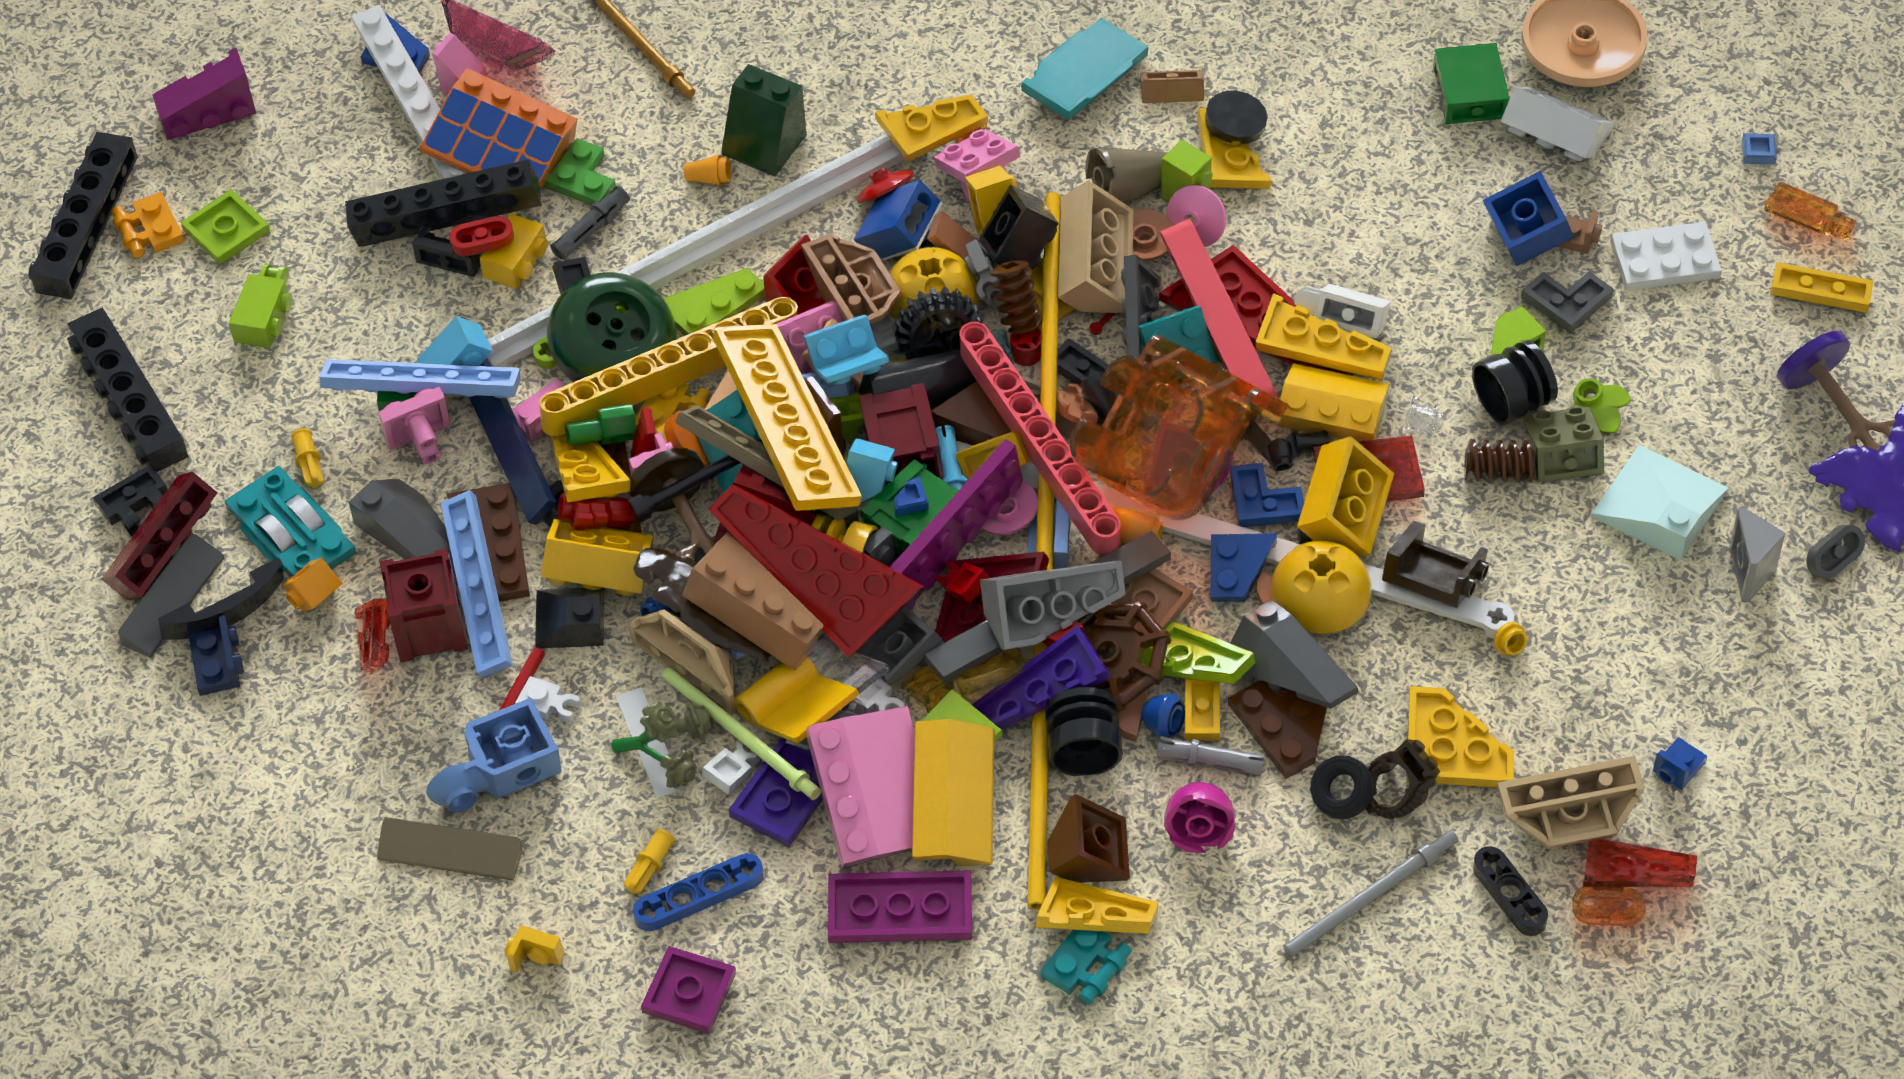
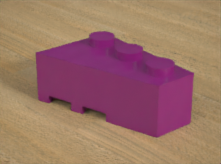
M236 47L228 51L229 57L214 65L212 62L203 65L204 71L190 79L184 76L152 94L167 140L183 137L189 133L213 128L226 122L256 114L246 72Z

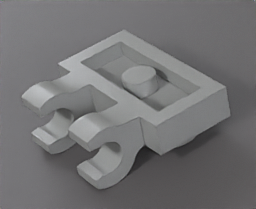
M975 239L965 244L969 253L965 260L972 274H976L979 279L976 287L978 295L991 309H995L994 296L1003 291V289H995L992 284L1001 278L990 275V271L997 266L986 249Z

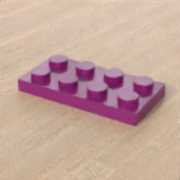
M971 870L828 874L829 943L972 940Z

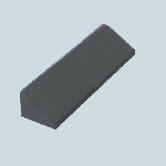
M191 533L118 630L122 646L151 658L164 640L160 633L158 618L187 603L191 604L225 558L224 554L198 535Z

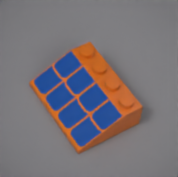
M467 68L451 88L420 146V152L465 173L529 159L539 179L541 189L547 177L574 142L578 118Z

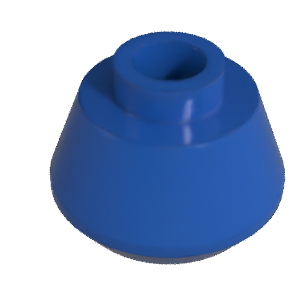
M1171 693L1154 696L1144 703L1141 710V719L1144 721L1145 727L1157 737L1173 738L1181 730L1185 717V706L1177 694Z

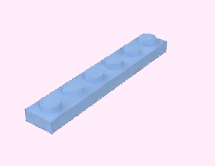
M333 359L326 360L319 376L320 388H331L337 391L352 389L365 390L367 392L395 391L407 394L440 387L443 394H460L466 397L482 395L494 396L496 398L515 397L521 380L520 368Z
M469 490L441 502V508L476 672L479 676L485 678L513 666L477 498Z

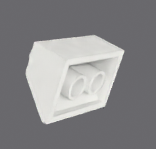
M1532 87L1514 88L1500 121L1509 125V132L1521 137H1525L1526 133L1537 137V144L1549 149H1553L1556 145L1565 149V156L1577 161H1582L1583 157L1593 158L1615 126V123Z

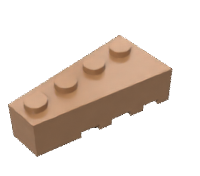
M729 532L693 567L682 593L683 597L794 670L813 651L824 627Z

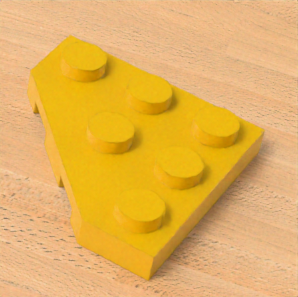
M1410 686L1408 739L1421 741L1425 746L1424 751L1427 755L1437 761V767L1441 772L1436 777V784L1497 788L1498 782L1514 779V751L1507 744H1501L1489 733V728L1473 713L1463 710L1454 701L1455 697L1445 688ZM1406 775V782H1409L1408 775Z

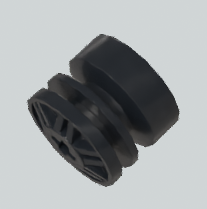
M1530 340L1519 341L1514 346L1505 348L1501 354H1492L1476 362L1472 367L1473 385L1479 401L1491 418L1500 425H1508L1524 417L1528 410L1536 411L1543 405L1553 403L1557 398L1558 386L1551 364L1543 351Z
M1077 687L1054 695L1046 703L1045 718L1047 720L1046 730L1049 734V761L1055 770L1071 776L1097 775L1113 769L1121 761L1123 750L1121 733L1118 729L1120 721L1118 703L1114 695L1106 690L1094 687Z

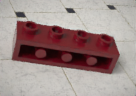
M194 472L178 475L101 580L126 600L144 597L154 583L155 577L164 570L173 558L172 554L192 533V527L197 520L204 517L210 510L211 502L218 492Z

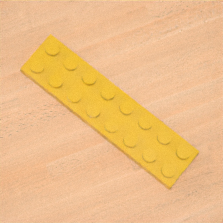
M777 324L715 327L713 340L795 511L859 506L862 495Z

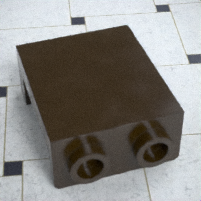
M1413 520L1388 550L1382 580L1458 608L1465 597L1470 598L1477 582H1483L1486 578L1490 563L1486 562L1488 549L1481 547L1474 557L1469 559L1423 542L1426 525Z

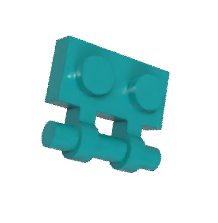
M1072 930L1040 970V976L1069 995L1078 985L1082 986L1085 989L1079 997L1084 1003L1090 1005L1097 996L1100 997L1108 989L1107 983L1112 976L1123 970L1127 964L1126 959L1131 954L1132 949L1126 943L1121 942L1115 951H1109L1107 948L1111 944V936L1103 931ZM1097 961L1103 964L1096 974L1088 973Z

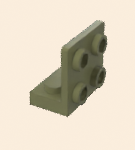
M1571 406L1565 410L1551 412L1541 410L1524 416V424L1535 447V473L1538 483L1604 474V439L1589 407Z

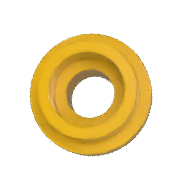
M1508 622L1501 626L1494 637L1496 650L1503 655L1511 656L1521 653L1526 647L1528 640L1525 629L1517 622Z

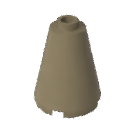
M1097 147L1090 150L1087 154L1085 164L1086 179L1092 178L1094 184L1121 202L1126 203L1161 187L1162 158L1167 153Z

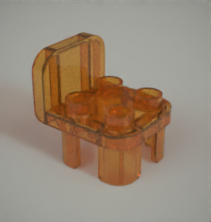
M1154 335L1145 345L1139 358L1135 356H1122L1114 360L1107 367L1101 378V385L1119 395L1102 426L1084 418L1078 421L1071 434L1070 451L1072 457L1080 466L1095 473L1105 484L1157 514L1173 520H1184L1196 515L1207 503L1255 413L1279 424L1289 404L1161 335Z

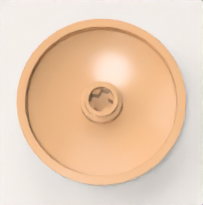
M1538 0L1531 6L1525 16L1522 29V46L1532 65L1547 77L1567 85L1597 87L1617 82L1631 74L1639 66L1645 54L1648 34L1643 17L1627 0Z

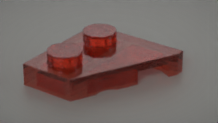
M374 598L356 607L354 613L355 619H363V632H358L357 642L360 670L375 672L384 668V664L387 663L389 658V644L385 643L386 630L390 627L387 600Z

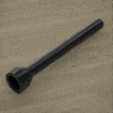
M761 438L757 439V441L763 444ZM727 455L650 496L648 493L643 496L640 493L628 499L629 506L637 521L642 523L652 518V513L656 512V507L735 467L741 462Z

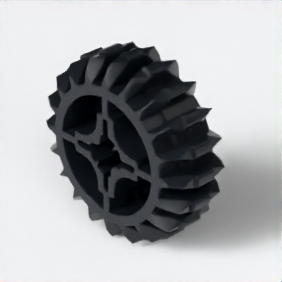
M944 285L940 292H936L931 286L929 294L924 295V293L918 291V299L908 298V307H900V317L895 318L896 329L894 332L899 350L905 354L908 360L960 349V330L962 326L969 322L982 323L978 307L972 303L971 298L967 294L962 296L957 288L950 293L949 289Z

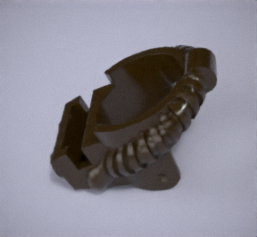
M1406 739L1395 751H1389L1375 758V761L1373 760L1370 763V766H1367L1374 782L1373 797L1365 809L1369 815L1375 812L1376 815L1383 818H1400L1413 812L1414 808L1416 809L1426 801L1428 790L1435 786L1436 777L1441 771L1437 767V761L1433 757L1428 756L1424 751L1425 746L1421 741ZM1397 765H1400L1408 775L1410 788H1406L1404 797L1396 806L1379 805L1374 799V796L1377 794L1376 785L1379 775L1388 773Z

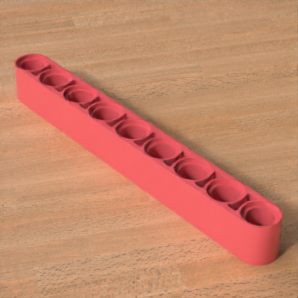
M969 322L962 326L960 330V355L1010 430H1018L1029 458L1090 548L1101 556H1105L1120 548L1121 522L992 333L980 322Z

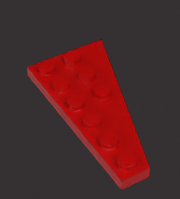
M1234 245L1211 259L1255 347L1256 339L1273 293L1283 297V302L1296 307L1294 300ZM1182 279L1159 292V301L1180 311L1194 307ZM1269 354L1290 365L1298 364L1350 376L1354 375L1345 371Z
M731 485L708 508L737 541L824 625L822 629L824 633L848 658L852 657L924 586L736 485Z

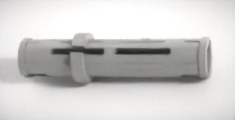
M1164 736L1160 738L1157 758L1185 762L1190 767H1195L1196 764L1248 773L1260 777L1265 756L1264 754L1201 744L1199 740L1195 739L1189 742Z

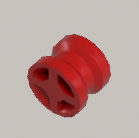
M1037 328L1024 333H1011L1010 355L1016 364L1031 366L1040 361L1042 334Z

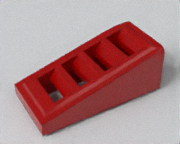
M649 407L642 408L630 451L631 458L643 452L656 450L654 438L656 431L652 411Z

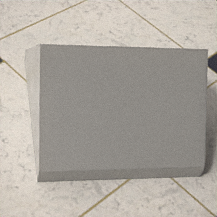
M1738 508L1729 546L1742 603L1749 602L1776 572L1785 537V532L1746 508Z

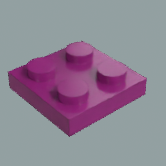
M668 946L641 1005L642 1013L710 1034L736 976V967Z

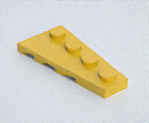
M1273 293L1256 339L1255 350L1383 380L1391 356V347L1355 330L1352 332L1345 331L1338 327L1337 322L1326 318L1325 321L1309 314V309L1298 304L1296 307H1293L1283 302V297Z
M565 434L560 436L550 435V442L567 503L597 497L612 498L620 493L630 492V479L598 442L569 446Z

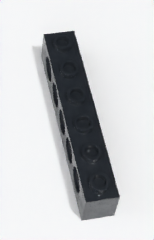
M96 132L92 143L87 145L84 160L81 166H78L75 170L74 181L70 189L64 193L63 204L58 214L56 213L53 216L51 229L47 237H44L41 241L40 252L36 261L30 264L28 275L29 279L32 280L36 293L66 299L73 298L112 214V209L115 207L138 158L132 137Z
M528 159L345 201L347 227L358 247L419 234L424 225L431 226L430 231L542 206L539 179Z
M103 307L67 323L71 333L67 341L74 355H82L83 358L80 359V363L88 377L94 375L96 380L93 381V384L100 398H108L107 408L114 421L120 419L123 423L119 426L127 443L132 441L135 443L136 446L133 447V451L141 465L147 463V465H151L158 472L188 458L183 437Z

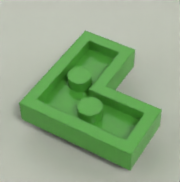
M576 138L545 180L546 188L589 205L596 201L600 202L616 186L614 179L593 172L605 156L604 148Z

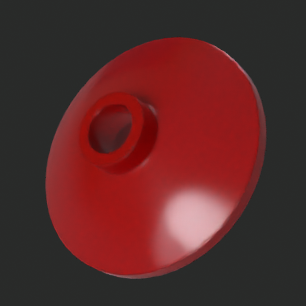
M886 167L869 176L872 182L862 190L856 200L861 204L876 199L909 181L914 176L912 170L889 173Z

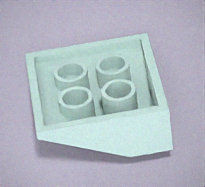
M1639 445L1595 507L1591 517L1674 558L1682 560L1729 488Z

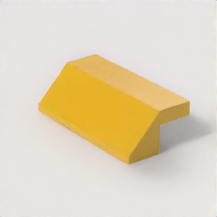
M953 719L915 721L912 857L916 861L951 859L957 866L993 864L995 729L993 727Z

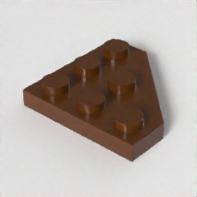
M1262 680L1228 697L1230 708L1285 779L1315 764L1327 707L1297 697L1296 692L1283 687L1278 691L1271 689L1268 686V682Z

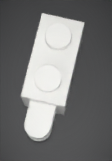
M1328 284L1322 290L1307 286L1298 291L1294 296L1295 305L1297 306L1298 304L1309 309V312L1315 313V317L1324 321L1326 318L1337 322L1338 327L1349 332L1355 330L1374 339L1384 331L1391 304L1389 300Z

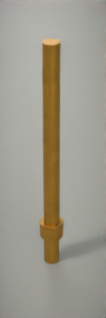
M593 0L660 70L662 78L671 87H676L686 99H690L695 95L696 91L684 79V73L676 65H671L609 0Z

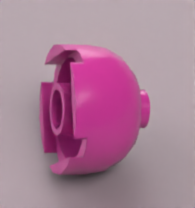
M1195 782L1179 788L1169 799L1164 815L1165 831L1170 835V841L1176 847L1191 853H1206L1201 846L1215 847L1218 845L1217 850L1224 847L1232 839L1235 830V814L1232 801L1222 789L1210 783Z

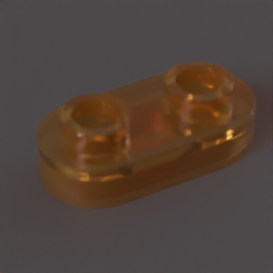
M1588 885L1578 889L1572 898L1573 913L1579 921L1585 924L1633 926L1643 919L1646 912L1642 894L1636 889L1629 887ZM1588 898H1593L1596 900V903L1588 906L1584 904V901ZM1625 900H1629L1633 903L1630 907L1624 908L1620 905L1621 902Z

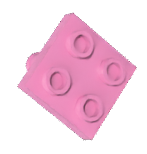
M984 129L973 132L969 138L958 144L947 146L943 152L934 156L937 168L960 181L964 200L970 202L965 177L1000 165L1006 171L1005 165L1021 156L1017 145Z
M833 301L777 323L801 374L814 373L809 364L801 358L803 352L807 350L803 335L823 329L826 322L831 319H835L838 323L842 322L838 307Z
M440 387L422 390L413 398L403 402L390 403L384 410L378 412L389 450L413 441L423 464L432 463L440 458L441 455L436 446L438 441L434 432L451 426L445 396Z

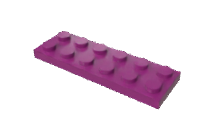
M1005 439L891 565L890 568L924 585L905 604L909 610L913 609L916 600L924 591H928L934 586L936 582L935 577L945 567H948L946 565L947 562H955L961 549L967 543H971L976 539L980 528L986 521L993 519L998 514L1002 503L1020 489L1023 477L1016 445Z

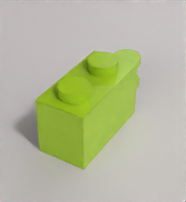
M265 263L259 275L248 274L228 323L235 343L271 348L274 338L280 336L283 325L282 318L284 313L289 312L292 306V294L288 292L286 284L289 275L288 267L272 268L271 264Z

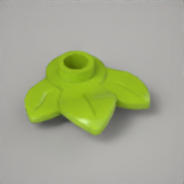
M1587 378L1581 380L1573 391L1575 403L1572 406L1589 407L1600 432L1610 434L1616 433L1621 424L1618 408L1628 405L1632 400L1628 392L1619 385L1604 386L1595 379ZM1588 394H1595L1592 398H1585Z

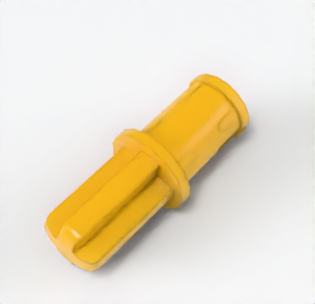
M300 428L291 434V440L297 454L295 456V463L301 468L305 485L316 489L318 485L324 483L319 463L321 455L318 450H315L311 431L307 428Z
M656 829L644 851L636 855L637 862L623 883L624 887L631 894H641L655 871L659 872L661 870L662 860L670 847L675 843V838L669 832L663 829Z

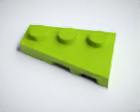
M748 268L663 299L672 312L676 329L686 336L745 311L765 296L764 282Z
M1172 621L1164 629L1170 633L1172 641L1167 646L1162 676L1235 684L1256 663L1253 652ZM1153 646L1144 649L1141 664L1149 667Z

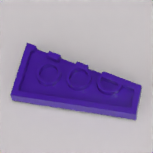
M1077 625L974 702L972 706L1003 730L1045 710L1046 703L1054 695L1064 690L1077 687H1092L1112 676L1084 631Z

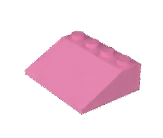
M908 706L843 717L808 726L806 736L841 868L912 851L915 731Z

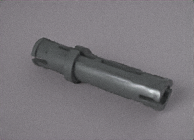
M615 186L600 202H594L590 206L588 213L550 245L554 255L561 260H565L603 224L608 225L613 219L612 216L630 201L628 193L622 187Z

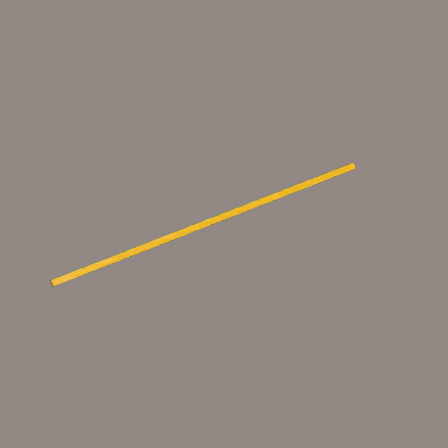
M1050 192L1045 195V204L1059 224L1057 225L1055 237L1051 242H1047L1044 247L1040 405L1056 426L1061 196L1058 193ZM1038 471L1036 552H1045L1049 558L1047 570L1053 569L1054 493ZM1043 642L1034 645V657L1048 648ZM1045 710L1032 715L1027 907L1033 910H1040L1046 897L1049 734L1046 730Z

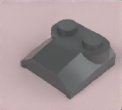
M904 605L856 654L891 686L917 665L922 667L928 666L925 662L924 654L944 644V642L933 629Z

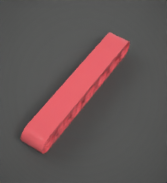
M1189 218L1160 231L1167 251L1194 306L1202 308L1209 337L1245 410L1248 409L1249 413V410L1253 409L1258 414L1278 405L1279 399L1270 378L1191 219Z

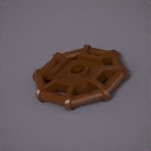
M1142 601L1135 603L1112 602L1098 611L1089 613L1076 620L1084 628L1097 620L1092 624L1094 628L1088 633L1085 632L1112 677L1092 687L1110 688L1111 694L1114 695L1118 703V712L1125 710L1127 704L1154 684L1159 685L1163 680L1161 673L1167 646L1172 641L1170 633L1160 626L1148 611L1147 604ZM1106 616H1125L1123 620L1106 619ZM1137 622H1140L1149 634L1139 637L1133 628ZM1153 646L1149 667L1141 664L1144 649ZM1109 648H1113L1115 654L1111 658L1104 659L1101 656L1102 653H1107ZM1136 673L1142 676L1121 692L1120 685L1130 683Z

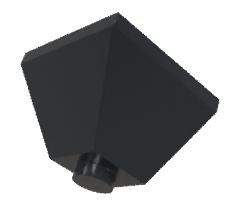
M602 587L601 590H589L586 588L537 590L535 647L545 649L604 646L605 589Z

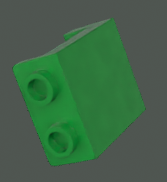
M1497 43L1435 49L1433 70L1434 73H1438L1445 103V124L1502 119L1510 97Z

